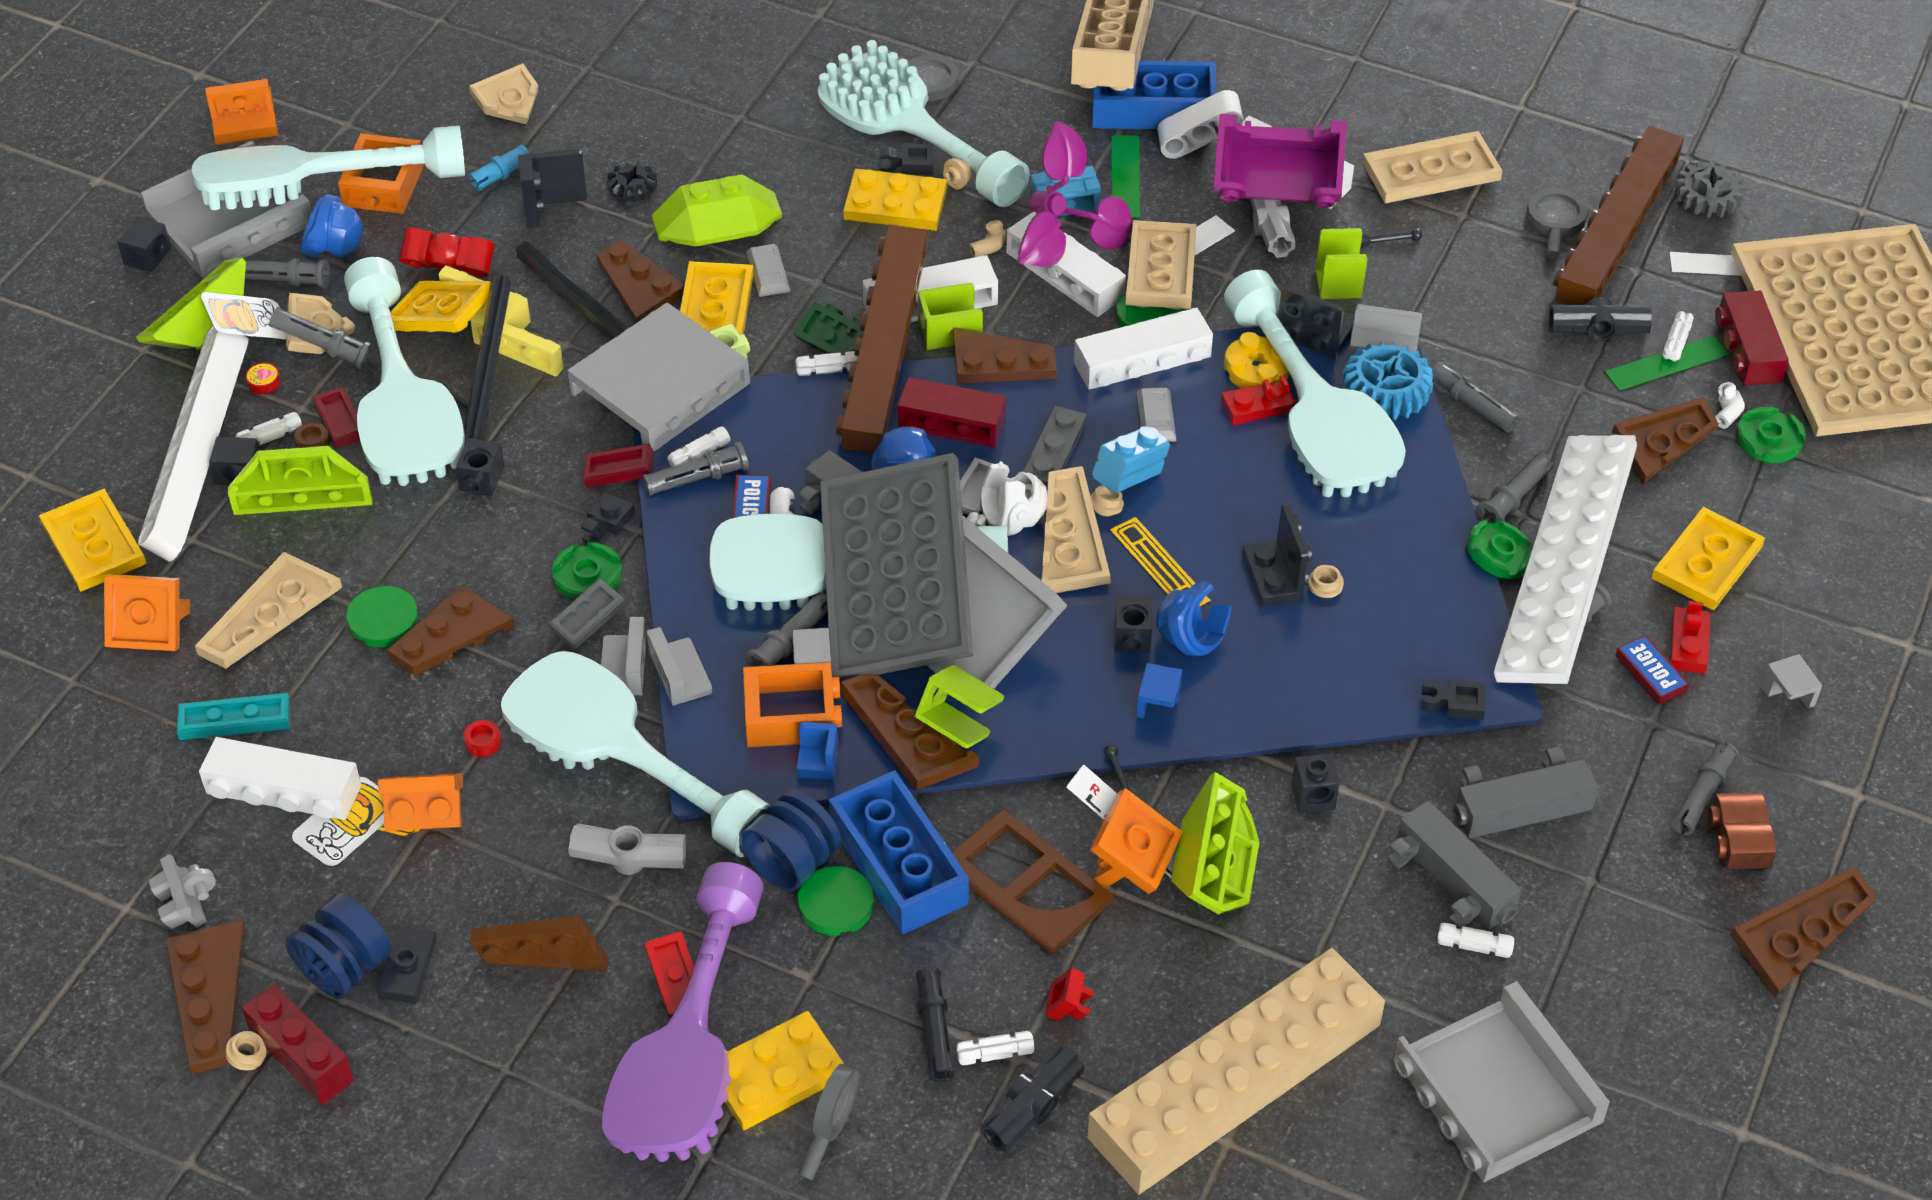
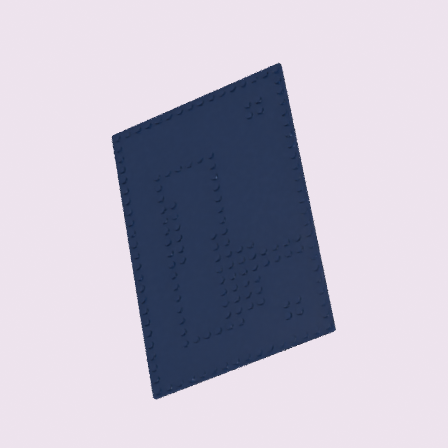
M1355 317L1343 318V321L1354 325ZM1260 327L1212 331L1211 357L1090 390H1088L1074 364L1075 345L1054 347L1057 379L958 384L955 357L902 362L887 432L898 428V403L908 377L1006 396V420L996 448L926 434L935 449V457L950 453L956 455L958 458L960 480L975 457L993 464H998L1002 461L1003 464L1009 467L1008 478H1013L1019 472H1023L1055 405L1087 414V423L1065 469L1083 466L1090 496L1097 487L1103 486L1092 475L1095 463L1099 461L1097 457L1101 445L1120 436L1136 432V430L1141 428L1136 394L1138 390L1143 388H1168L1170 390L1176 441L1169 442L1170 447L1167 456L1163 458L1165 463L1161 474L1120 491L1124 501V506L1120 513L1112 516H1102L1094 510L1110 572L1111 583L1057 593L1067 604V607L994 688L1004 695L1001 703L983 713H978L947 694L944 702L990 730L988 737L969 748H964L957 743L966 752L972 750L980 757L978 767L917 791L841 693L840 698L833 699L834 705H841L842 727H837L838 757L834 781L797 778L796 769L800 744L747 747L743 667H748L745 660V654L750 649H756L761 645L769 631L779 630L801 608L797 606V599L791 600V607L788 610H782L779 606V601L773 602L771 610H764L761 602H755V608L748 611L744 608L743 601H738L736 609H728L725 597L720 595L713 585L710 572V546L715 530L721 523L733 517L736 475L771 476L770 495L778 487L791 489L795 499H790L792 505L789 506V511L794 515L817 519L823 524L822 504L811 515L800 508V505L806 501L799 496V493L806 487V468L814 459H819L830 450L861 472L872 470L873 454L842 449V435L836 434L839 414L845 415L846 409L842 407L845 388L851 389L852 382L848 381L849 372H847V369H843V372L820 375H816V372H811L810 376H798L797 372L750 377L749 385L653 452L652 473L671 467L668 462V456L672 452L680 448L682 449L685 445L706 434L709 435L711 431L719 427H724L730 435L731 441L720 449L716 448L714 452L732 447L735 442L740 441L748 459L749 470L744 472L742 469L723 474L722 478L718 480L707 477L683 486L654 493L651 496L648 495L643 478L638 479L653 629L661 627L667 643L684 638L691 639L713 691L710 695L672 706L658 675L666 758L722 796L741 790H749L768 804H772L784 791L793 789L809 795L819 804H829V799L894 770L910 793L918 794L1075 776L1083 764L1094 774L1113 772L1114 768L1110 759L1104 755V748L1108 745L1117 747V759L1121 769L1131 770L1531 725L1542 721L1543 712L1533 683L1496 682L1494 670L1511 617L1498 578L1484 571L1474 562L1468 552L1467 538L1474 525L1479 522L1434 388L1432 393H1430L1426 406H1422L1418 414L1411 412L1408 419L1399 415L1395 421L1390 417L1401 435L1406 451L1404 463L1398 470L1396 477L1391 478L1387 476L1385 485L1382 487H1377L1374 482H1371L1367 493L1359 492L1358 486H1354L1349 497L1341 496L1340 488H1334L1333 495L1325 497L1322 495V485L1317 486L1313 484V475L1305 471L1304 463L1298 460V454L1292 448L1288 431L1289 413L1232 425L1221 403L1222 393L1241 389L1230 381V374L1227 370H1224L1227 348L1234 341L1239 340L1240 336L1246 332H1253L1260 337H1266ZM1352 334L1336 359L1295 343L1310 366L1332 387L1343 389V370L1346 368L1349 357L1352 356L1349 355ZM1418 343V345H1417V351H1419L1420 358H1423V355H1422V352H1421V349H1420V346H1419V343ZM1253 361L1252 365L1258 366L1262 362ZM1289 373L1287 382L1297 404L1299 402L1297 389ZM633 427L634 446L642 445L641 433ZM734 458L724 460L722 463L731 461ZM706 466L701 467V468H699V470L705 469V468H707V467H706ZM688 471V472L681 473V474H678V475H675V476H672V477H668V478L665 479V481H666V480H669V479H673V478L679 477V476H682V475L689 474V473H691L692 471ZM1289 503L1293 515H1298L1300 518L1303 541H1308L1311 547L1312 561L1307 563L1308 577L1320 565L1334 566L1343 577V589L1335 597L1322 598L1313 594L1308 585H1305L1301 601L1261 607L1242 556L1243 546L1277 540L1281 505ZM1047 509L1034 526L1024 527L1017 534L1007 536L1008 554L1040 580L1043 573ZM1136 517L1195 584L1206 580L1209 584L1213 585V590L1207 595L1211 601L1200 606L1202 620L1205 621L1210 616L1212 606L1220 603L1232 607L1226 632L1218 647L1206 655L1187 656L1170 644L1158 632L1156 615L1159 606L1168 594L1110 529ZM825 588V589L823 590V593L826 594V595H827V588ZM1116 595L1152 596V639L1150 652L1132 653L1128 651H1115L1114 616ZM828 613L811 629L829 628ZM794 648L791 656L787 659H781L776 665L794 664ZM1150 663L1183 670L1178 703H1175L1173 707L1148 703L1144 719L1137 718L1138 695L1146 664ZM925 665L879 674V676L906 697L905 703L917 710L929 678L936 673ZM1449 680L1485 683L1484 719L1474 720L1446 717L1447 709L1440 708L1434 712L1421 710L1422 698H1433L1430 695H1421L1423 682H1436L1446 688ZM937 688V690L935 691L933 697L936 695V693L938 692L939 688ZM823 690L760 693L761 717L825 713ZM669 787L672 817L674 819L686 820L711 817L710 814Z

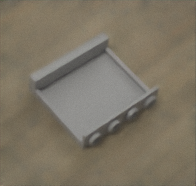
M250 141L237 148L254 147L255 145L253 141ZM192 169L141 192L146 216L151 221L165 224L170 243L202 278L207 277L224 260L241 257L244 259L304 230L312 213L309 200L303 194L298 196V199H288L286 187V202L284 204L275 203L272 188L273 198L269 199L268 206H259L256 194V200L253 201L252 207L244 208L240 196V201L237 202V208L227 209L225 200H220L221 208L211 210L209 205L203 203L201 190L197 189L194 185Z
M665 303L657 310L652 311L648 316L632 327L627 328L623 333L607 344L602 345L598 350L567 370L573 396H576L583 390L637 429L641 433L642 445L650 443L653 451L659 449L750 384L748 359L669 303Z
M963 516L974 656L927 666L937 674L954 664L994 689L1067 607V604L1057 593Z
M1517 981L1503 988L1500 1001L1412 1044H1409L1404 1036L1398 1038L1394 1056V1064L1397 1071L1403 1078L1409 1079L1416 1089L1420 1103L1426 1109L1430 1108L1438 1119L1443 1135L1447 1139L1454 1141L1461 1151L1462 1159L1467 1168L1475 1171L1483 1183L1604 1122L1610 1101Z

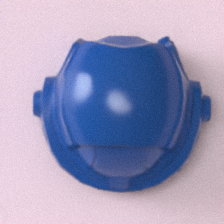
M326 194L324 197H320L307 222L300 252L307 255L308 258L319 257L320 252L328 251L333 257L338 256V258L350 256L360 245L363 236L362 221L356 210L342 204L341 198L336 195Z
M915 427L896 428L884 434L883 441L874 451L871 462L872 470L935 457V449L923 429Z
M1206 580L1194 584L1188 590H1172L1162 601L1156 615L1158 632L1170 644L1187 656L1206 655L1218 647L1223 640L1232 607L1220 603L1212 606L1210 616L1205 621L1202 620V611L1199 604L1213 590V585L1209 584Z

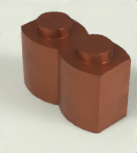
M1762 793L1716 794L1714 804L1708 807L1707 813L1709 827L1715 828L1717 834L1715 837L1716 857L1722 858L1726 870L1772 868L1776 855V845Z

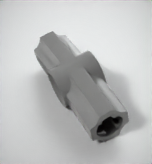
M1250 199L1253 208V226L1256 236L1263 237L1268 252H1272L1276 258L1287 257L1288 253L1295 249V237L1290 228V215L1287 205H1282L1279 200Z
M578 823L572 829L568 852L571 857L612 864L619 873L624 875L638 873L644 867L684 868L686 862V835L642 834L637 827L631 825H624L611 830Z

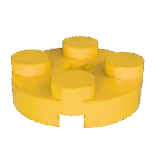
M1246 332L1226 350L1224 370H1227L1230 374V381L1240 388L1259 386L1265 379H1268L1269 383L1277 382L1282 375L1287 380L1289 376L1286 366L1266 337H1260L1253 332ZM1253 361L1262 362L1258 366L1252 365Z

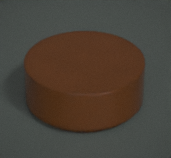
M320 423L304 424L294 434L296 448L329 446L330 444L328 430Z

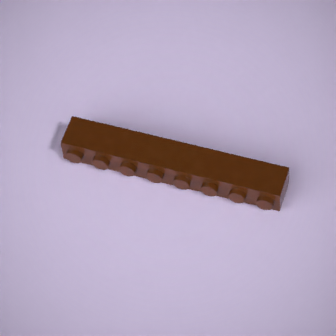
M1652 126L1647 128L1643 137L1637 136L1632 148L1633 154L1625 156L1621 167L1622 172H1616L1612 179L1611 191L1603 193L1599 204V211L1594 209L1590 216L1588 230H1581L1576 243L1577 248H1571L1567 255L1565 269L1560 267L1556 273L1553 286L1557 287L1555 301L1567 305H1585L1589 300L1601 297L1677 165L1684 137Z
M889 224L886 237H880L878 256H881L880 262H874L872 281L876 282L875 286H869L866 305L870 306L869 312L863 311L860 330L864 331L863 337L857 336L854 354L858 357L857 363L851 362L848 381L852 382L851 389L845 388L842 407L846 409L845 415L839 414L836 434L842 435V449L873 454L883 441L884 434L887 433L927 253V230Z

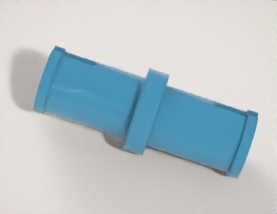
M520 144L517 148L501 157L494 156L490 159V163L468 174L470 181L475 180L471 182V185L479 192L499 179L505 180L509 178V173L519 168L518 155L528 154V150Z

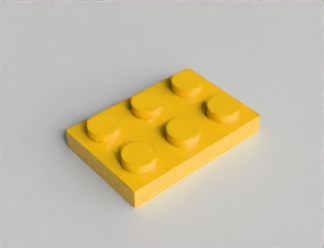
M855 169L843 210L844 220L937 231L947 191V179Z
M689 261L680 312L708 332L732 323L739 334H744L754 275L753 265Z
M419 281L390 312L395 331L459 332L467 327L468 321L477 311L486 306V302L489 299L491 282Z
M105 489L39 515L43 528L80 592L103 583L104 577L108 574L122 575L146 565L144 554Z
M1703 507L1655 567L1652 579L1715 610L1761 550L1765 537Z
M806 1011L727 1051L731 1083L726 1088L728 1100L725 1103L744 1131L823 1090L834 1069L839 1064L844 1063L809 1011Z

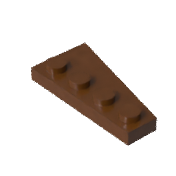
M861 674L841 682L840 693L916 791L978 767L980 757L972 750L966 752L956 742L914 717L917 710L905 703L906 697L879 675Z
M1853 867L1734 927L1730 936L1774 997H1776L1861 916L1878 897L1856 867Z
M243 919L166 938L188 1064L192 1074L230 1064L226 1058L225 1049L230 1038L235 1035V1009L239 998L238 980L243 959L242 942L245 939L246 931Z

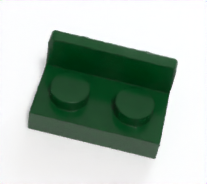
M814 301L793 334L800 341L825 354L841 353V356H844L845 352L855 351L857 336L863 337L864 331L860 330V319L853 317L852 320H849L843 316V312L829 303L824 307Z

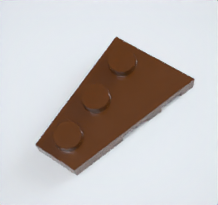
M621 238L596 254L599 267L611 286L616 288L621 302L631 312L635 324L665 303L671 305L683 297L685 285Z
M953 327L958 384L1057 379L1054 346Z
M1701 397L1616 423L1612 433L1613 435H1635L1637 448L1632 467L1642 484H1644L1713 433L1719 423L1704 398Z
M461 585L387 650L388 656L391 661L416 676L453 658L454 652L465 646L473 644L476 647L486 642V636L500 629L506 632L514 628V619Z
M579 915L472 929L469 941L487 964L607 971L609 957Z

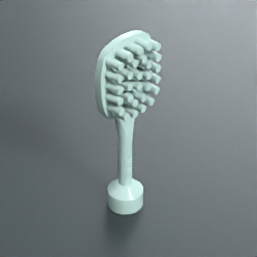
M870 40L867 42L868 53L863 54L861 47L855 45L851 48L853 59L849 60L848 55L842 53L838 56V68L835 63H829L826 66L827 73L820 74V85L818 87L820 103L831 115L847 126L870 135L902 130L929 141L954 158L965 160L970 168L976 172V189L978 193L999 207H1007L1013 204L1025 191L1030 177L1028 166L1007 151H998L986 157L940 126L924 108L928 101L926 85L918 76L916 67H909L906 59L899 60L897 53H888L886 46L878 48L876 41Z
M460 126L433 128L424 139L423 145H412L410 147L305 152L288 145H269L217 151L198 157L192 165L194 185L197 189L201 190L203 203L209 205L211 210H218L221 208L220 200H225L227 209L237 208L240 196L244 208L252 207L253 201L256 200V194L259 206H268L269 199L273 198L272 188L275 203L284 204L286 202L285 185L288 199H298V193H301V179L312 174L390 167L393 165L425 164L439 178L465 176Z
M380 257L360 259L347 269L344 282L351 305L361 312L370 313L380 351L382 369L380 385L364 396L358 407L357 427L364 456L371 468L378 473L380 483L384 485L391 482V476H397L398 484L405 486L409 483L408 475L416 474L417 481L424 483L428 480L427 471L434 470L436 477L442 478L446 475L445 465L450 464L452 469H456L465 446L464 428L458 406L451 393L442 383L416 377L402 356L389 308L396 304L401 295L395 267L391 262Z
M1251 270L1239 275L1227 287L1224 293V302L1238 324L1245 327L1260 326L1293 379L1299 402L1289 412L1288 431L1292 448L1298 454V460L1304 463L1305 471L1313 475V484L1317 486L1322 485V495L1325 497H1331L1334 488H1340L1341 496L1349 497L1354 486H1358V491L1361 493L1369 491L1371 482H1374L1377 487L1384 486L1387 476L1391 478L1396 477L1398 470L1404 463L1406 453L1401 435L1390 417L1379 404L1365 393L1332 387L1310 366L1276 316L1279 310L1281 292L1267 272Z
M792 514L747 515L721 523L715 530L710 546V572L716 591L725 597L727 608L731 610L736 609L738 601H743L744 608L748 611L755 608V602H761L764 610H771L773 602L779 601L780 608L788 610L791 607V600L797 599V606L802 608L809 602V596L813 598L815 594L823 593V590L826 588L823 524L817 519ZM1007 526L977 527L1008 553Z
M556 652L542 658L524 671L511 684L502 698L501 708L503 717L509 724L511 731L522 736L524 742L535 745L537 751L547 752L550 760L558 761L562 758L566 769H572L575 767L576 762H581L582 767L589 770L594 767V759L606 760L608 757L633 765L660 780L710 814L713 839L738 857L745 856L739 842L740 833L757 817L766 814V809L770 804L749 790H741L722 796L659 753L635 728L638 711L632 692L623 681L608 669L587 657L573 652Z

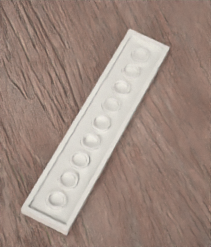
M1635 435L1568 436L1494 670L1496 682L1568 684L1636 452L1637 442Z

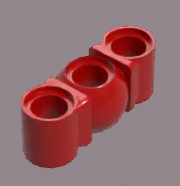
M406 228L398 260L412 267H427L429 269L434 267L442 270L445 266H449L472 276L487 277L490 271L495 244L478 237L462 236L460 238L448 233L434 235L432 231Z

